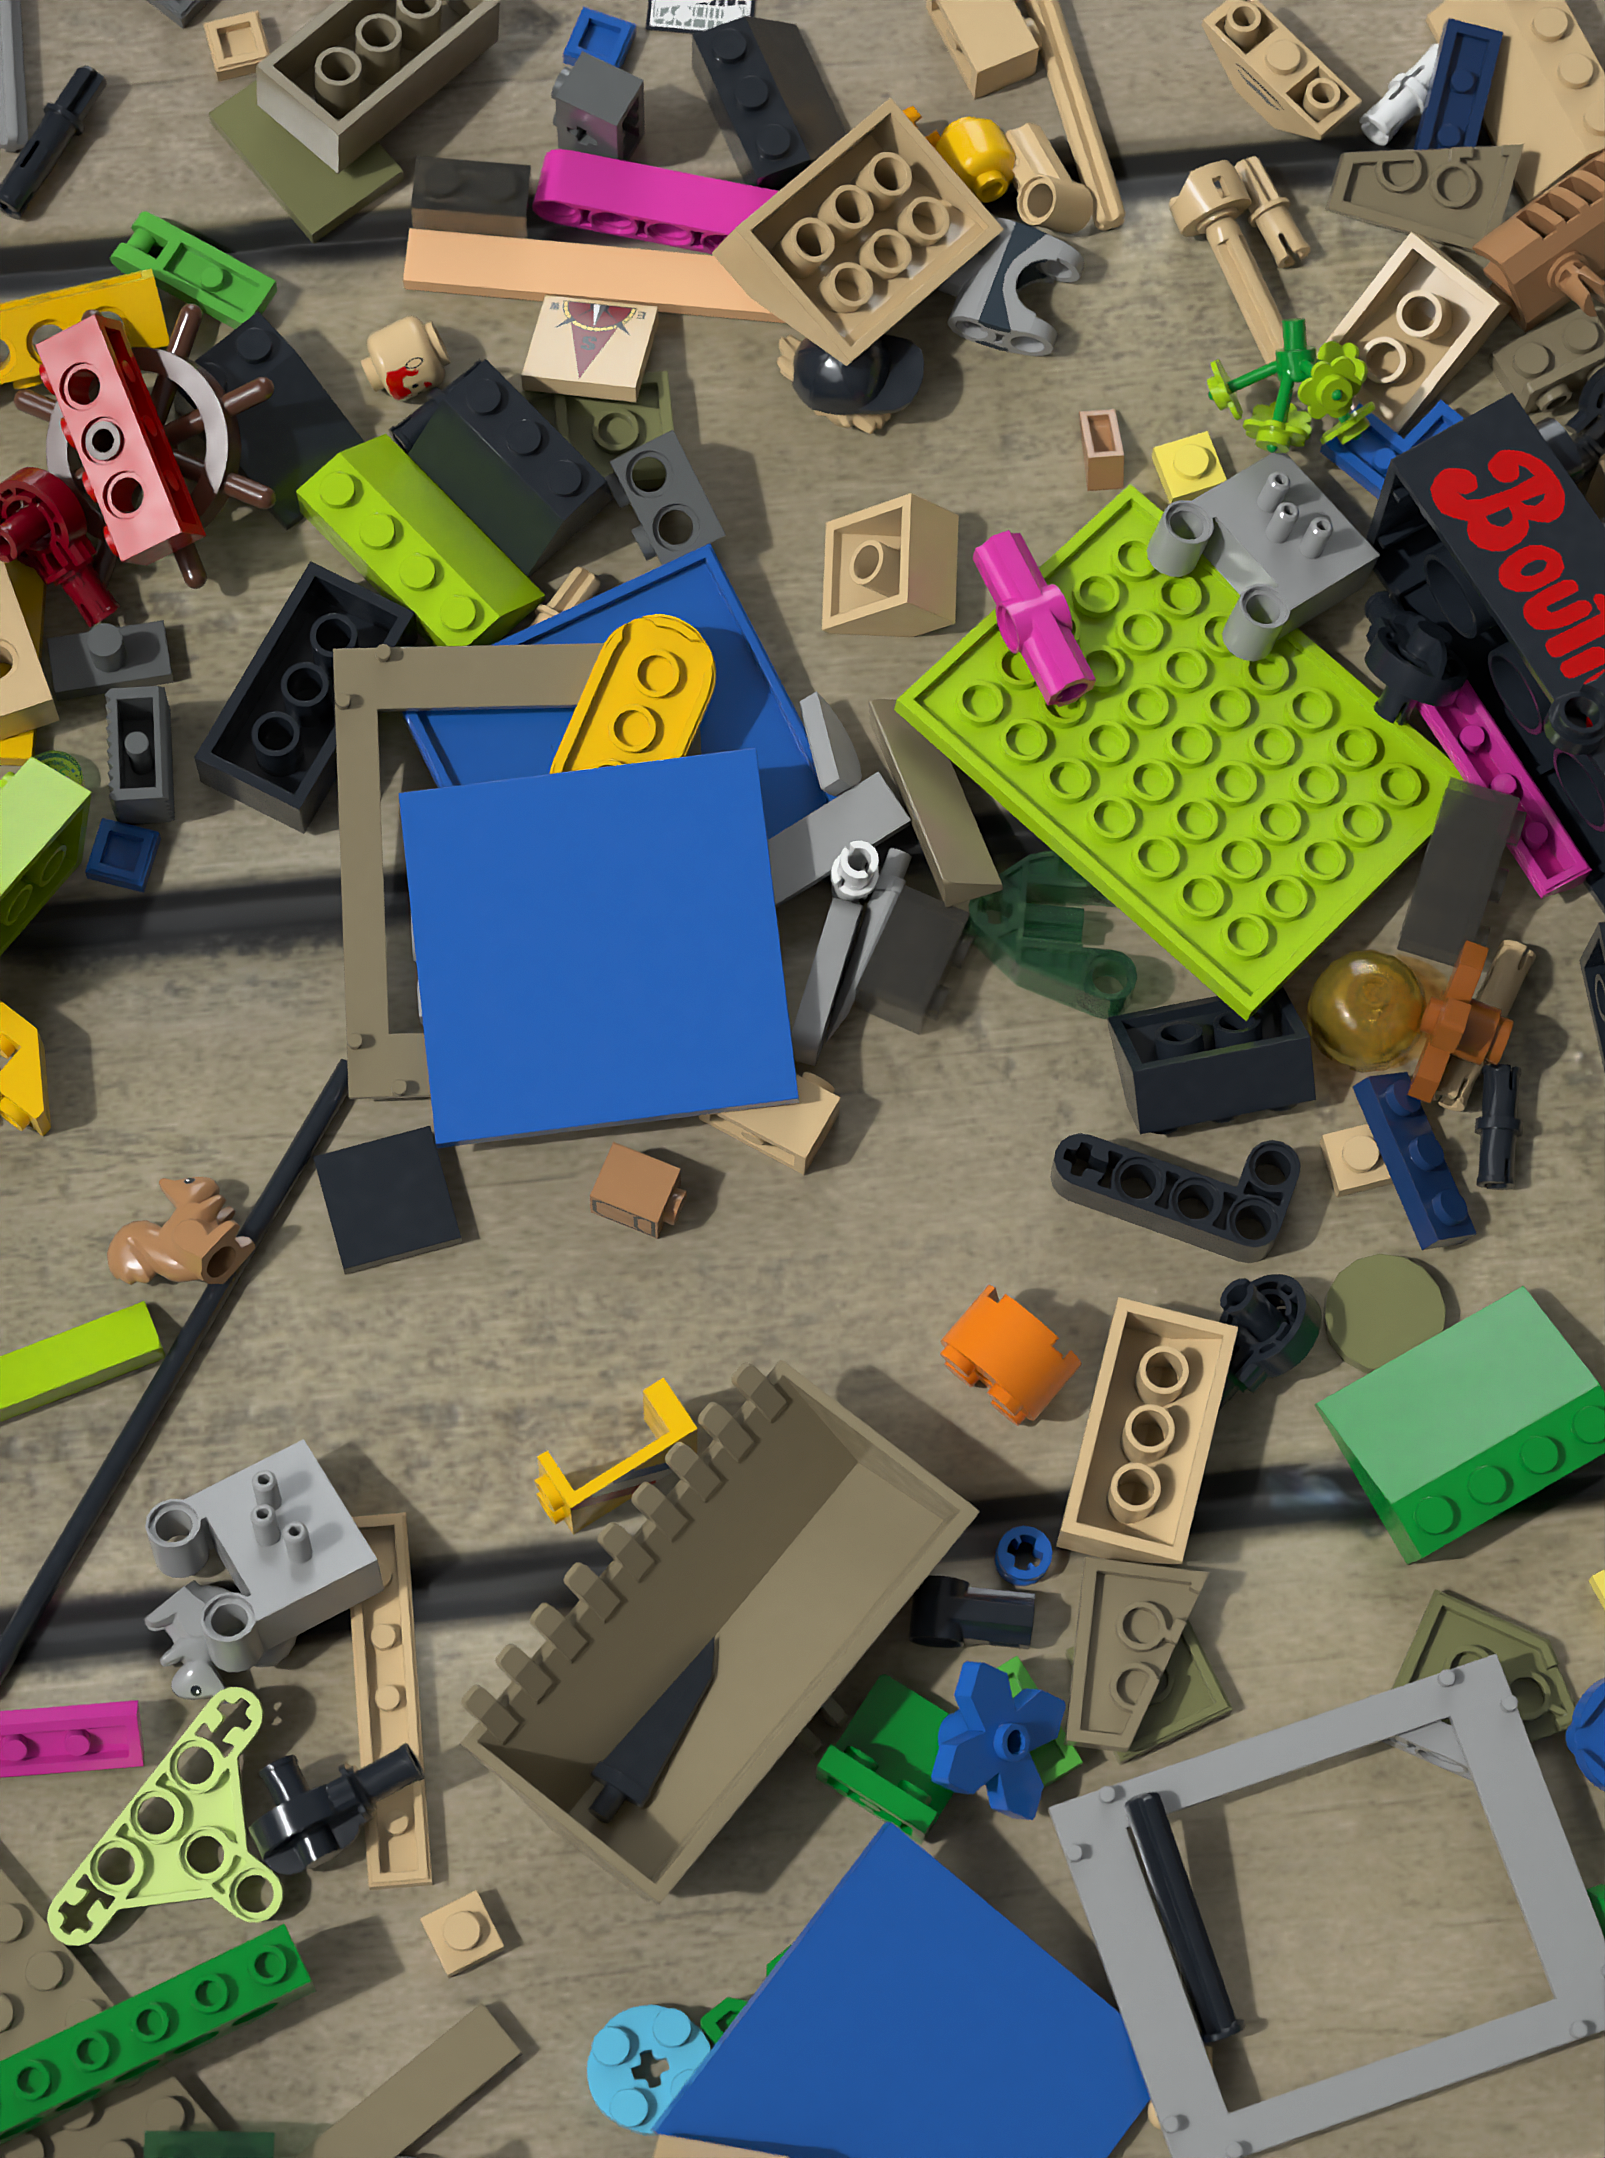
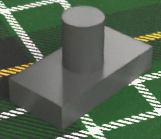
M164 620L122 627L102 623L94 626L89 632L47 638L57 701L106 694L112 688L146 687L174 683Z

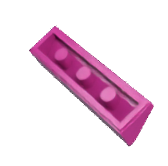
M1466 680L1452 705L1440 707L1417 702L1415 706L1540 898L1558 894L1582 884L1591 872V867L1469 681Z

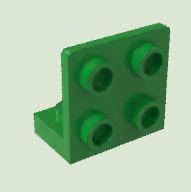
M882 1674L875 1682L835 1747L830 1745L818 1763L816 1779L882 1821L892 1822L909 1838L922 1845L955 1793L934 1783L931 1779L939 1750V1728L949 1713L890 1676Z

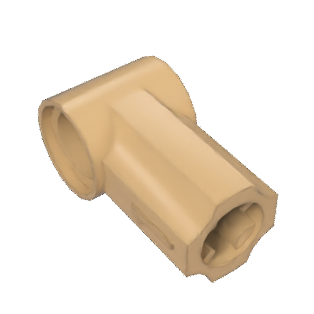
M1026 123L1017 129L1008 130L1004 136L1016 157L1012 170L1014 173L1012 183L1019 193L1017 209L1020 217L1027 224L1067 234L1077 233L1082 230L1090 220L1093 211V199L1090 191L1085 185L1072 182L1039 125Z

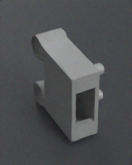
M1271 453L1192 501L1179 500L1171 503L1164 510L1147 547V556L1152 566L1160 573L1170 577H1182L1189 574L1195 569L1203 554L1240 594L1224 626L1222 636L1227 649L1236 657L1246 661H1257L1265 658L1271 652L1277 640L1362 589L1380 557L1377 551L1287 453Z
M304 1439L184 1500L169 1499L160 1502L152 1508L146 1518L145 1528L155 1563L163 1574L172 1578L192 1576L204 1567L208 1561L209 1550L215 1548L241 1594L226 1592L217 1595L206 1603L201 1612L200 1622L211 1660L218 1668L227 1672H241L250 1669L258 1663L265 1651L384 1591L378 1559ZM188 1535L181 1541L167 1542L172 1537ZM233 1628L244 1629L238 1635L231 1637L221 1636L227 1630Z

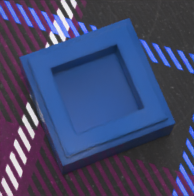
M583 6L563 52V63L574 66L580 54L584 51L622 69L636 36V24Z
M102 818L85 870L87 879L144 893L161 841L160 833Z

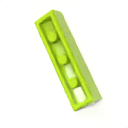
M145 1301L0 1356V1422L164 1359L166 1355Z

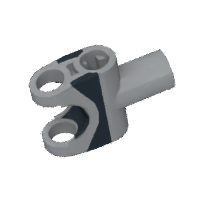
M995 218L1004 230L935 289L956 296L947 321L948 326L959 336L996 350L1027 356H1045L1050 354L1058 338L1057 331L1047 322L1036 318V313L1027 309L1022 304L1018 294L1022 289L1034 283L1045 282L1053 284L1054 280L1063 283L1078 281L1085 266L1084 258L1069 244L1039 229L1012 220Z

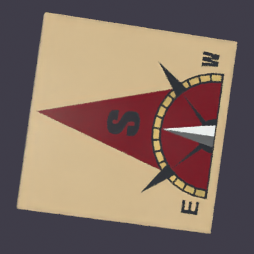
M545 295L521 375L523 390L637 402L659 323L658 307Z

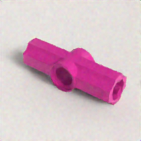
M1008 530L991 536L984 544L975 548L973 560L996 603V620L1003 641L1013 653L1021 652L1047 705L1062 707L1077 701L1082 695L1093 689L1096 679L1072 634V617L1063 593L1056 585L1046 584L1021 533H1011Z

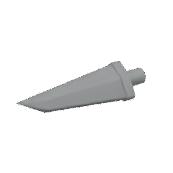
M894 848L889 849L876 886L870 893L871 896L832 1012L825 1044L848 1015L895 903L903 891L906 883L904 877L912 858L906 852Z

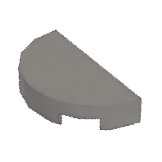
M816 691L800 701V711L820 788L829 795L837 796L860 783L862 778L860 762L843 724L830 705Z

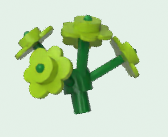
M1305 318L1282 320L1284 348L1275 350L1276 360L1233 380L1225 372L1219 359L1210 362L1214 376L1207 379L1210 390L1208 397L1210 400L1215 401L1220 411L1229 408L1236 421L1242 419L1243 414L1236 392L1277 373V378L1281 382L1277 400L1270 403L1269 406L1263 404L1254 406L1253 416L1250 419H1245L1243 422V428L1246 430L1245 435L1256 439L1255 445L1268 452L1287 453L1289 452L1290 445L1295 447L1305 446L1306 440L1311 437L1312 433L1310 426L1312 417L1314 419H1321L1328 414L1330 417L1338 418L1340 421L1322 435L1319 439L1322 444L1327 443L1334 437H1337L1341 444L1351 439L1359 440L1362 432L1371 425L1365 416L1375 409L1372 401L1351 414L1349 413L1352 407V398L1359 393L1368 375L1366 363L1358 359L1359 348L1352 343H1345L1342 346L1335 341H1328L1320 347L1317 356L1316 347L1307 346ZM1302 382L1297 394L1299 400L1308 406V413L1297 411L1296 406L1291 403L1294 383Z

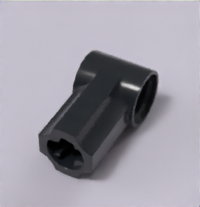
M928 1575L913 1593L909 1640L918 1645L935 1648H959L964 1646V1643L1029 1650L1034 1621L1035 1594L970 1587V1583L963 1579Z

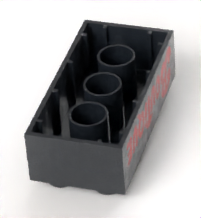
M1510 393L1391 459L1366 541L1380 555L1372 570L1389 592V595L1391 596L1394 592L1401 600L1405 611H1412L1418 615L1428 617L1432 623L1441 626L1452 636V641L1448 648L1458 655L1467 666L1469 671L1467 680L1592 870L1583 883L1605 914V737L1599 747L1593 752L1584 755H1573L1555 747L1549 741L1544 731L1545 716L1555 699L1564 694L1579 692L1583 684L1597 679L1605 672V517L1602 519L1598 518L1575 484L1582 480L1584 469L1577 447L1568 432L1558 421L1551 417H1547L1534 424L1515 395ZM1575 710L1565 711L1567 719L1574 725L1582 728L1593 726L1591 720L1582 712Z

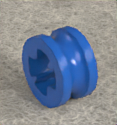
M1019 1526L1012 1528L1004 1534L996 1548L994 1562L997 1572L1003 1580L1012 1585L1024 1587L1035 1584L1043 1578L1051 1564L1053 1551L1050 1541L1043 1532L1034 1527ZM1021 1541L1028 1542L1033 1545L1032 1556L1040 1559V1564L1035 1567L1030 1562L1026 1570H1020L1014 1567L1015 1556L1008 1553L1007 1548L1012 1545L1017 1550Z

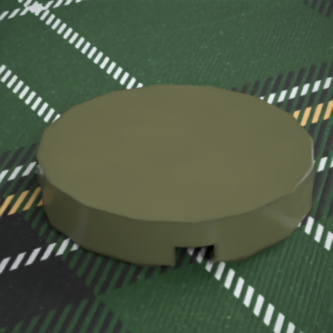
M1376 1254L1357 1259L1338 1273L1325 1297L1323 1312L1326 1325L1325 1331L1330 1345L1344 1362L1369 1374L1444 1331L1446 1308L1439 1286L1424 1268L1405 1257Z

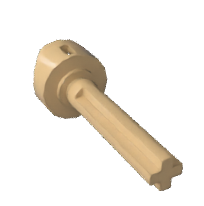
M1227 160L1210 163L1190 172L1179 196L1170 198L1169 209L1180 233L1184 237L1206 234L1207 240L1219 262L1265 363L1268 364L1276 360L1275 350L1284 348L1283 319L1241 228L1235 221L1238 216L1250 207L1252 201L1238 172ZM1219 180L1221 188L1215 187L1214 183Z

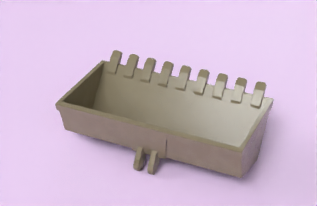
M783 1360L777 1363L767 1377L755 1366L747 1362L739 1366L732 1375L731 1380L734 1386L747 1399L734 1416L715 1402L709 1403L698 1417V1421L714 1439L701 1456H698L688 1445L682 1442H677L673 1445L665 1456V1462L681 1480L667 1496L651 1483L643 1482L633 1493L631 1500L647 1520L633 1537L615 1522L608 1523L598 1536V1543L614 1560L600 1577L580 1562L575 1563L565 1574L564 1583L580 1599L575 1607L564 1617L547 1603L539 1605L531 1615L530 1623L546 1639L544 1644L532 1658L514 1644L506 1645L496 1657V1665L512 1680L509 1686L496 1699L483 1687L473 1685L461 1700L462 1706L478 1723L460 1744L475 1759L497 1775L552 1831L646 1902L652 1900L657 1905L665 1899L792 1742L811 1758L818 1759L826 1748H824L821 1740L809 1730L806 1724L816 1712L830 1726H835L842 1730L850 1718L830 1695L980 1512ZM715 1636L713 1679L651 1790V1797L643 1808L625 1800L609 1824L600 1821L588 1809L604 1785L591 1776V1772L599 1761L602 1762Z

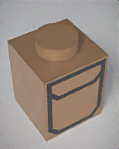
M613 1142L590 1194L591 1213L658 1239L665 1222L675 1225L687 1197V1191L680 1189L681 1169Z

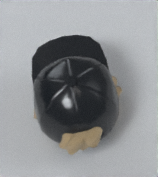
M883 334L848 366L841 363L808 338L800 341L793 335H788L786 338L781 337L779 340V349L782 356L778 357L777 364L780 367V373L791 380L798 397L817 416H826L839 427L850 428L854 426L868 434L873 433L876 428L881 429L884 423L891 418V413L904 410L912 403L923 382L924 360L922 350L909 339Z

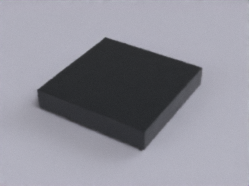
M431 1126L313 1156L345 1275L462 1243Z

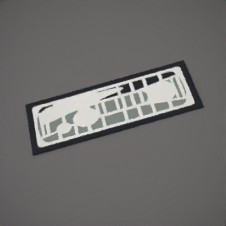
M648 0L645 30L696 34L743 16L753 17L755 0Z

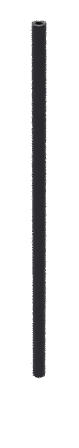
M340 1059L236 1236L249 1237L254 1242L255 1249L224 1284H208L3 1631L0 1637V1686L347 1097V1060Z

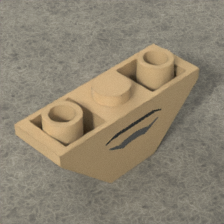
M1226 0L1202 20V27L1235 91L1274 129L1321 140L1361 106L1362 100L1258 0Z

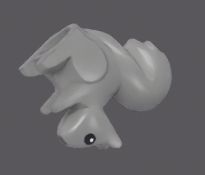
M195 1580L181 1588L144 1619L149 1630L158 1631L165 1629L174 1642L171 1649L161 1657L160 1663L163 1667L180 1662L184 1664L174 1675L171 1688L178 1697L188 1700L212 1698L220 1690L227 1688L211 1660L200 1619L201 1612L208 1601L217 1595L230 1591L220 1587L200 1585ZM233 1628L227 1630L221 1636L231 1637L238 1635L244 1629ZM297 1635L265 1651L254 1666L264 1668L278 1664L288 1656L294 1647Z

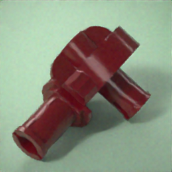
M36 467L22 468L0 483V561L9 563L16 559L22 564L34 568L45 585L52 582L55 586L60 584L79 609L78 611L89 627L99 623L121 607L120 604L103 584L91 565V562L94 561L92 556L97 550L86 535L87 523L85 514L72 490L54 474ZM21 500H23V508H21Z

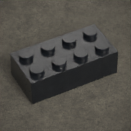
M310 561L194 757L200 782L305 834L337 779L333 649L377 648L381 644L388 645L390 648L414 647L418 640L415 613Z

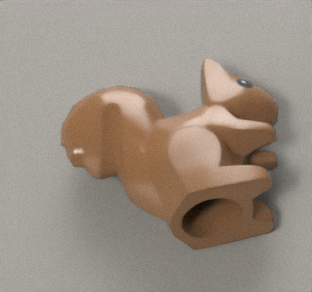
M191 1177L175 1181L167 1178L160 1179L159 1185L161 1190L176 1210L162 1227L148 1220L133 1221L122 1226L114 1235L107 1251L110 1272L116 1279L120 1278L123 1282L130 1285L136 1282L148 1283L153 1280L157 1273L174 1282L202 1280L208 1284H224L255 1249V1244L249 1237H236L240 1226L234 1220H231L235 1215V1210L230 1206L221 1209L226 1199L219 1195L220 1188L216 1181L211 1178Z

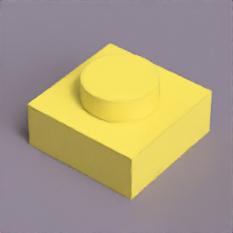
M1208 431L1153 448L1152 460L1170 504L1179 500L1192 501L1227 480Z

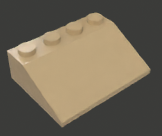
M890 97L738 225L712 254L750 298L841 363L848 366L1004 229Z

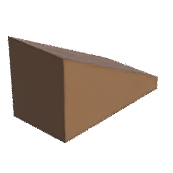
M1115 409L1079 412L1087 491L1123 489L1124 451Z

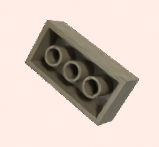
M335 0L256 65L257 105L339 174L498 41L500 0Z

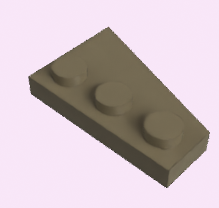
M1524 144L1343 153L1339 159L1325 210L1406 234L1413 232L1425 237L1427 240L1476 253L1472 247L1502 224Z

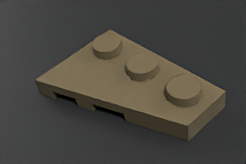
M1092 1557L1085 1558L1064 1745L1127 1752L1209 1572Z

